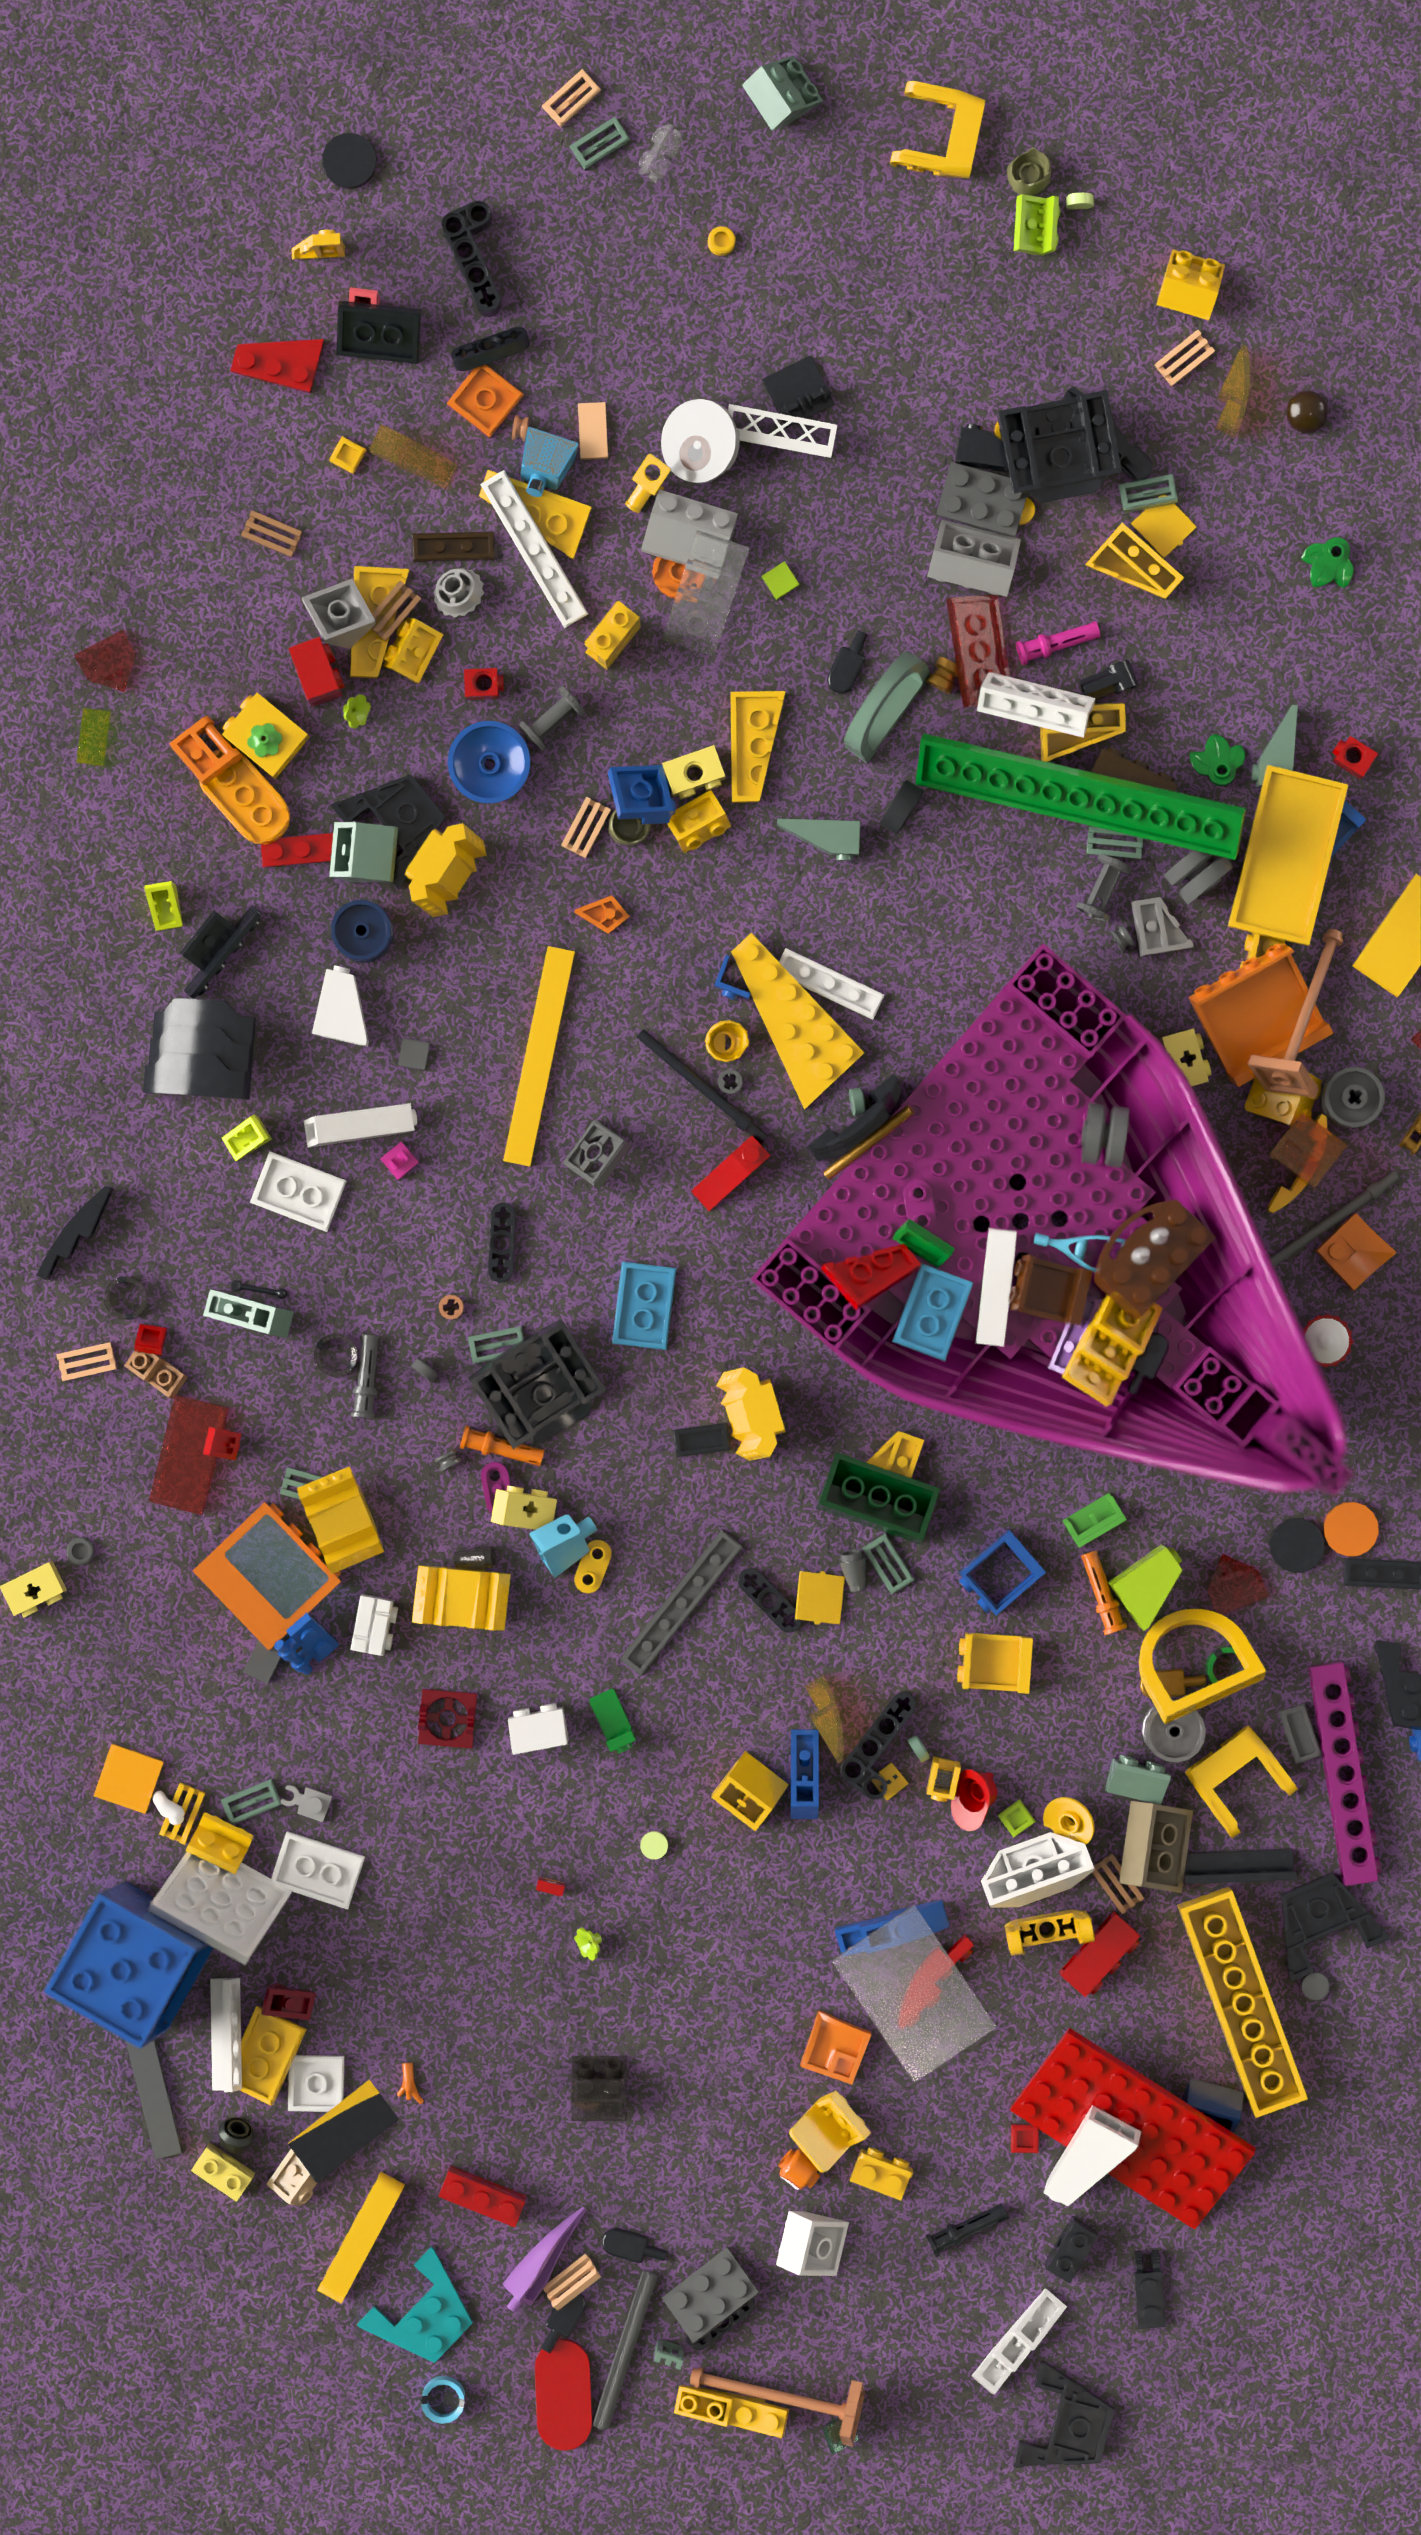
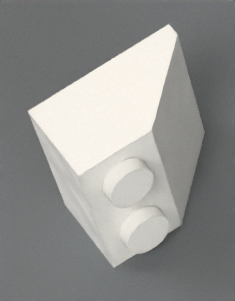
M556 1703L540 1706L541 1711L530 1713L529 1708L513 1711L514 1716L508 1718L512 1754L567 1745L569 1736L563 1707L557 1708Z
M789 2211L776 2265L802 2276H837L849 2222L804 2211Z

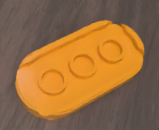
M221 750L213 752L218 759L224 755ZM245 755L237 764L229 766L205 786L200 782V786L207 797L248 841L256 844H269L278 840L286 832L290 822V812L286 802Z

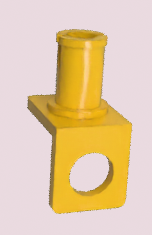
M648 454L632 478L638 485L628 501L625 502V505L632 511L640 513L651 494L656 495L659 489L664 490V487L661 485L670 473L671 468L654 455ZM650 464H654L660 469V477L657 480H653L646 475V468Z

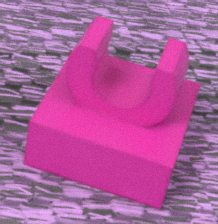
M402 1141L380 1158L397 1180L419 1163Z

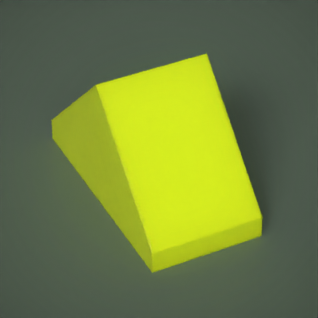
M168 881L144 885L155 930L182 927L176 884Z
M252 1115L222 1137V1140L234 1160L238 1161L272 1140L260 1118L257 1115Z

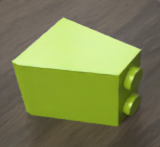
M1162 1544L1108 1582L1134 1621L1144 1631L1150 1627L1182 1572V1568L1179 1566L1182 1559L1174 1548L1170 1546L1167 1548Z

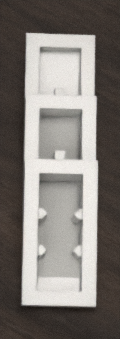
M989 1228L976 1343L1004 1346L1017 1231Z
M1044 2289L991 2350L972 2377L991 2394H996L1011 2372H1015L1030 2351L1035 2350L1067 2306L1050 2291Z

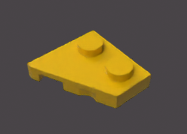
M321 230L319 234L309 236L292 248V260L345 257V248L340 233H335L334 230Z
M897 1431L866 1463L912 1478L924 1440Z

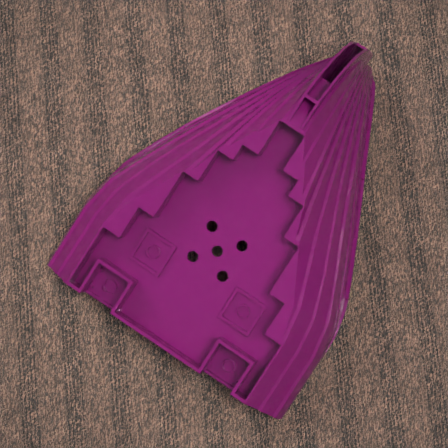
M1044 943L1006 984L893 1116L907 1105L914 1110L915 1114L852 1162L751 1278L756 1285L865 1378L893 1394L920 1406L1015 1433L1197 1476L1279 1492H1288L1296 1489H1319L1324 1493L1336 1496L1354 1475L1352 1471L1340 1462L1346 1456L1342 1416L1276 1274L1216 1135L1187 1077L1161 1042L1131 1014L1128 1016L1124 1014ZM1089 1103L1103 1104L1105 1106V1122L1107 1123L1110 1111L1114 1106L1129 1108L1127 1135L1121 1168L1105 1165L1104 1148L1101 1149L1100 1159L1096 1165L1081 1163L1082 1130L1084 1120L1087 1117ZM1015 1174H1021L1026 1179V1186L1020 1191L1013 1190L1009 1184L1010 1178ZM917 1179L928 1183L932 1191L936 1225L931 1233L955 1249L953 1254L939 1268H936L911 1251V1253L922 1264L973 1282L945 1361L892 1342L918 1270L858 1310H855L821 1269L825 1263L833 1262L834 1264L846 1261V1258L856 1256L858 1258L870 1255L873 1251L900 1245V1243L893 1239V1236L907 1221L904 1189L909 1182ZM915 1188L913 1196L916 1199H920L923 1196V1191L920 1188ZM1175 1198L1216 1237L1155 1301L1163 1309L1152 1333H1160L1165 1336L1169 1342V1350L1155 1379L1145 1378L1137 1396L1127 1392L1135 1375L1133 1371H1130L1128 1378L1121 1382L1112 1404L1104 1406L1062 1378L1063 1374L1049 1369V1364L1066 1324L1010 1310L1011 1303H1009L1004 1346L976 1343L989 1229L983 1233L974 1229L973 1221L978 1216L988 1218L990 1222L989 1228L1017 1231L1011 1288L1015 1287L1016 1284L1015 1257L1020 1252H1026L1037 1259L1075 1269H1086L1052 1246L1047 1245L1045 1247L1033 1244L1035 1233L1047 1235L1051 1239H1069L1086 1235L1111 1236L1126 1219L1139 1210L1156 1203L1172 1201ZM1057 1210H1062L1067 1214L1068 1221L1063 1227H1056L1051 1221L1052 1214ZM1017 1213H1023L1029 1219L1028 1226L1023 1230L1016 1229L1012 1224V1219ZM1146 1213L1137 1218L1123 1230L1118 1238L1126 1240L1136 1229L1152 1220L1153 1215ZM923 1215L917 1218V1223L920 1226H925L928 1222L927 1218ZM1089 1239L1083 1262L1096 1269L1100 1254L1108 1240ZM1076 1242L1069 1245V1250L1073 1254ZM1114 1243L1109 1253L1110 1258H1116L1122 1243ZM1092 1272L1088 1295L1104 1300L1107 1294L1094 1283L1095 1273Z

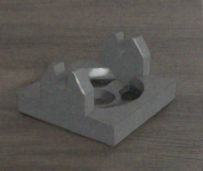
M594 1119L566 1157L563 1164L594 1187L600 1189L631 1147V1144ZM612 1140L614 1149L610 1156L607 1157L605 1155V1146ZM595 1147H600L597 1157L590 1159L591 1151ZM583 1154H584L585 1160H584V1162L582 1163V1158H583ZM603 1163L599 1171L587 1173L592 1164Z

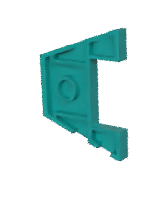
M431 2246L414 2263V2266L434 2284L396 2325L374 2305L357 2323V2326L435 2363L469 2328L473 2321L452 2284L446 2269L443 2267L437 2252Z

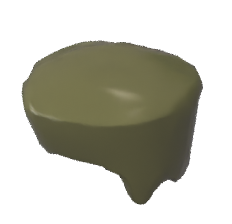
M1034 147L1016 157L1006 169L1008 182L1012 189L1020 195H1036L1045 190L1051 181L1050 160L1046 154Z
M615 809L609 819L608 831L616 843L631 847L642 843L647 838L652 824H642L641 818L618 819Z

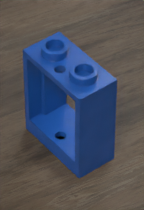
M1008 1529L959 1571V1574L962 1576L959 1582L969 1593L974 1590L979 1595L980 1599L977 1603L987 1614L992 1611L997 1615L1046 1572ZM1006 1543L1031 1573L995 1604L969 1574Z

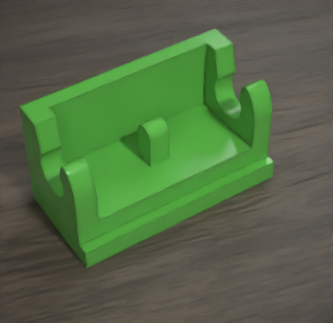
M1108 1493L1065 1518L1062 1522L1077 1547L1080 1548L1127 1519L1113 1496Z

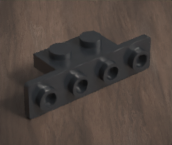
M251 906L235 926L214 910L182 949L180 954L200 969L184 989V992L192 999L201 996L207 990L210 979L214 974L217 975L223 970L226 965V959L231 953H235L240 949L243 944L242 939L249 931H253L259 925L260 917L262 916L259 910Z

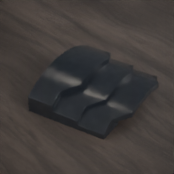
M1107 390L997 412L1013 494L1026 492L1040 503L1095 493L1107 476L1122 473Z
M174 998L163 1012H154L153 1036L150 1039L149 1063L145 1065L143 1093L250 1100L256 1017L238 1016L227 1001Z
M894 1073L871 1092L870 1097L876 1103L838 1136L829 1128L808 1145V1151L817 1161L835 1158L847 1153L886 1122L893 1112L902 1090Z
M562 1319L517 1343L469 1377L473 1387L513 1449L526 1441L543 1444L560 1431L589 1415L593 1399L606 1391Z

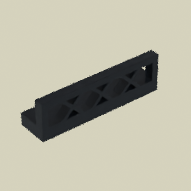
M1293 1849L1187 1853L1183 1881L1186 1884L1297 1880V1873L1293 1868Z

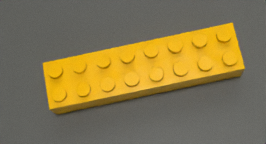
M1228 1886L1178 1904L1180 1915L1252 2113L1257 2118L1307 2100L1306 2092L1233 1891Z

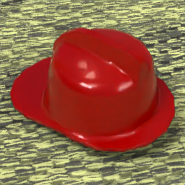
M966 1769L959 1774L954 1800L951 1799V1811L956 1824L961 1829L975 1831L980 1828L985 1820L988 1808L995 1803L998 1790L993 1781L994 1775L991 1772L983 1773Z

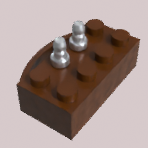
M1176 1198L1172 1201L1147 1206L1126 1219L1109 1237L1097 1263L1094 1283L1135 1321L1153 1305L1216 1237ZM1146 1213H1151L1153 1219L1140 1226L1126 1239L1115 1259L1110 1258L1109 1253L1123 1230L1137 1218Z

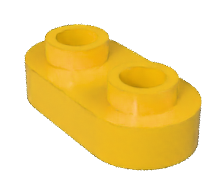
M593 1540L588 1543L589 1552L581 1558L574 1577L575 1585L581 1592L593 1593L602 1583L612 1555L610 1546L603 1540ZM601 1549L603 1552L602 1558H594L592 1555L593 1550ZM587 1574L593 1577V1583L590 1585L583 1582V1577Z

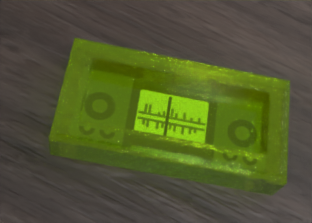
M83 708L76 763L104 767L111 717L110 711Z

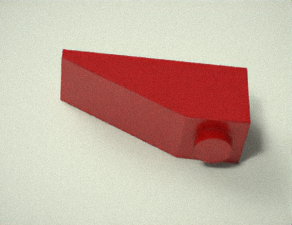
M751 1136L693 1188L691 1192L710 1211L770 1157V1154Z

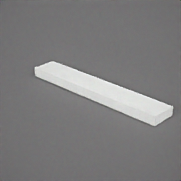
M505 470L480 484L563 627L566 628L588 615L583 603Z

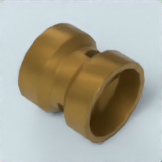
M939 657L935 663L938 670L931 673L926 682L942 692L950 694L954 688L953 678L960 677L963 668L944 657Z

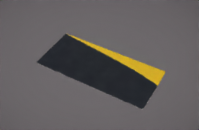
M368 2080L291 2140L288 2145L315 2182L318 2183L399 2118L372 2082Z

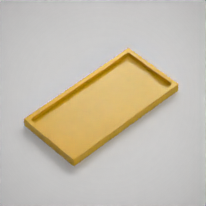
M1267 765L1228 927L1304 946L1310 945L1348 784Z

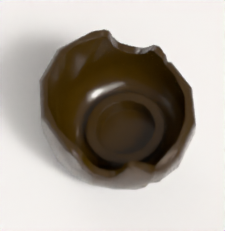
M1311 390L1299 391L1290 398L1286 416L1293 429L1301 433H1314L1324 426L1328 415V407L1320 394Z

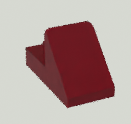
M274 1983L267 1987L261 2014L264 2016L310 2020L316 1993L309 1990L287 1988L279 1983Z

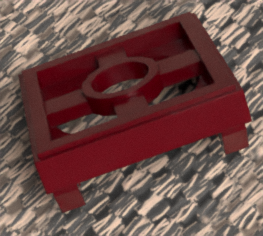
M422 1689L418 1721V1744L472 1749L477 1693ZM445 1698L443 1709L438 1713L428 1712L434 1702ZM454 1699L464 1705L468 1713L467 1715L457 1714L453 1709ZM445 1710L452 1711L455 1714L456 1720L451 1726H444L440 1722V1714ZM427 1721L438 1722L439 1726L443 1728L442 1738L437 1737L431 1732ZM457 1723L467 1724L466 1729L461 1735L450 1739L451 1729Z

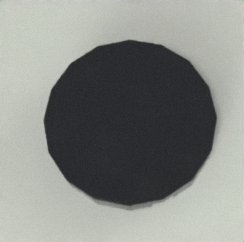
M343 133L333 137L326 144L322 154V166L327 178L334 185L356 189L365 185L374 175L377 163L376 154L372 144L365 137L355 133Z
M1301 1518L1287 1519L1280 1523L1273 1530L1269 1540L1270 1554L1275 1563L1282 1569L1293 1573L1306 1572L1314 1568L1321 1560L1325 1549L1324 1538L1319 1528L1312 1522Z

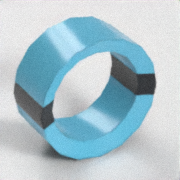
M436 2377L430 2380L424 2387L421 2398L422 2410L433 2422L440 2424L450 2423L463 2412L466 2400L465 2390L461 2383L452 2377ZM438 2385L451 2386L459 2396V2405L454 2411L447 2414L435 2412L428 2403L427 2396L431 2389Z

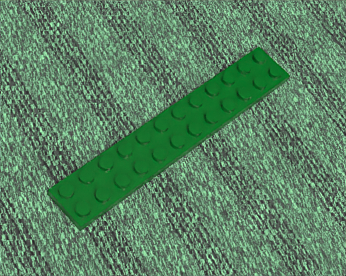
M923 733L920 740L916 785L1236 860L1246 808Z

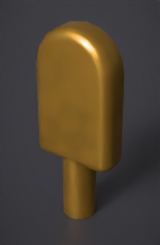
M1183 1669L1155 1671L1169 1697L1184 1696L1186 1694L1185 1687L1206 1686L1205 1675L1184 1677ZM1140 1680L1141 1692L1144 1696L1150 1698L1142 1680Z

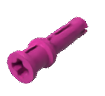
M1094 621L1051 636L1040 634L1038 638L1023 643L1017 641L1016 649L1021 664L1026 665L1030 660L1040 657L1049 658L1052 652L1093 639H1099L1101 636L1097 622Z

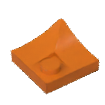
M1353 1213L1315 1250L1322 1260L1352 1291L1397 1253L1357 1213Z
M819 2010L800 2066L852 2085L870 2040L871 2031Z

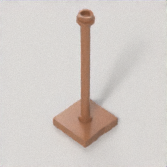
M1328 929L1323 934L1322 940L1326 943L1284 1059L1251 1055L1248 1066L1265 1091L1316 1098L1319 1090L1318 1086L1308 1074L1303 1063L1295 1061L1335 948L1343 943V934L1336 929Z
M701 2367L698 2369L693 2368L690 2385H694L698 2389L702 2384L839 2416V2420H843L839 2435L842 2445L854 2446L865 2397V2389L862 2382L852 2380L847 2403L838 2405L703 2373L704 2368Z

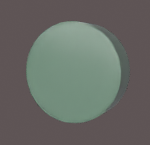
M860 1088L849 1089L853 1116L862 1115L866 1111L863 1091Z
M914 1735L907 1740L921 1763L930 1758L928 1751L918 1736Z

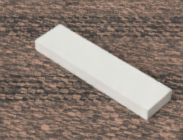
M785 948L779 961L804 988L872 1020L885 996Z

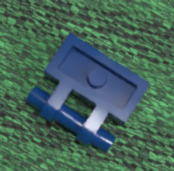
M305 1613L286 1630L290 1638L285 1642L283 1640L276 1641L274 1648L283 1660L291 1662V1667L297 1672L308 1675L312 1672V1666L309 1664L311 1659L315 1658L320 1663L340 1644L313 1617ZM301 1646L303 1649L297 1654L296 1650Z

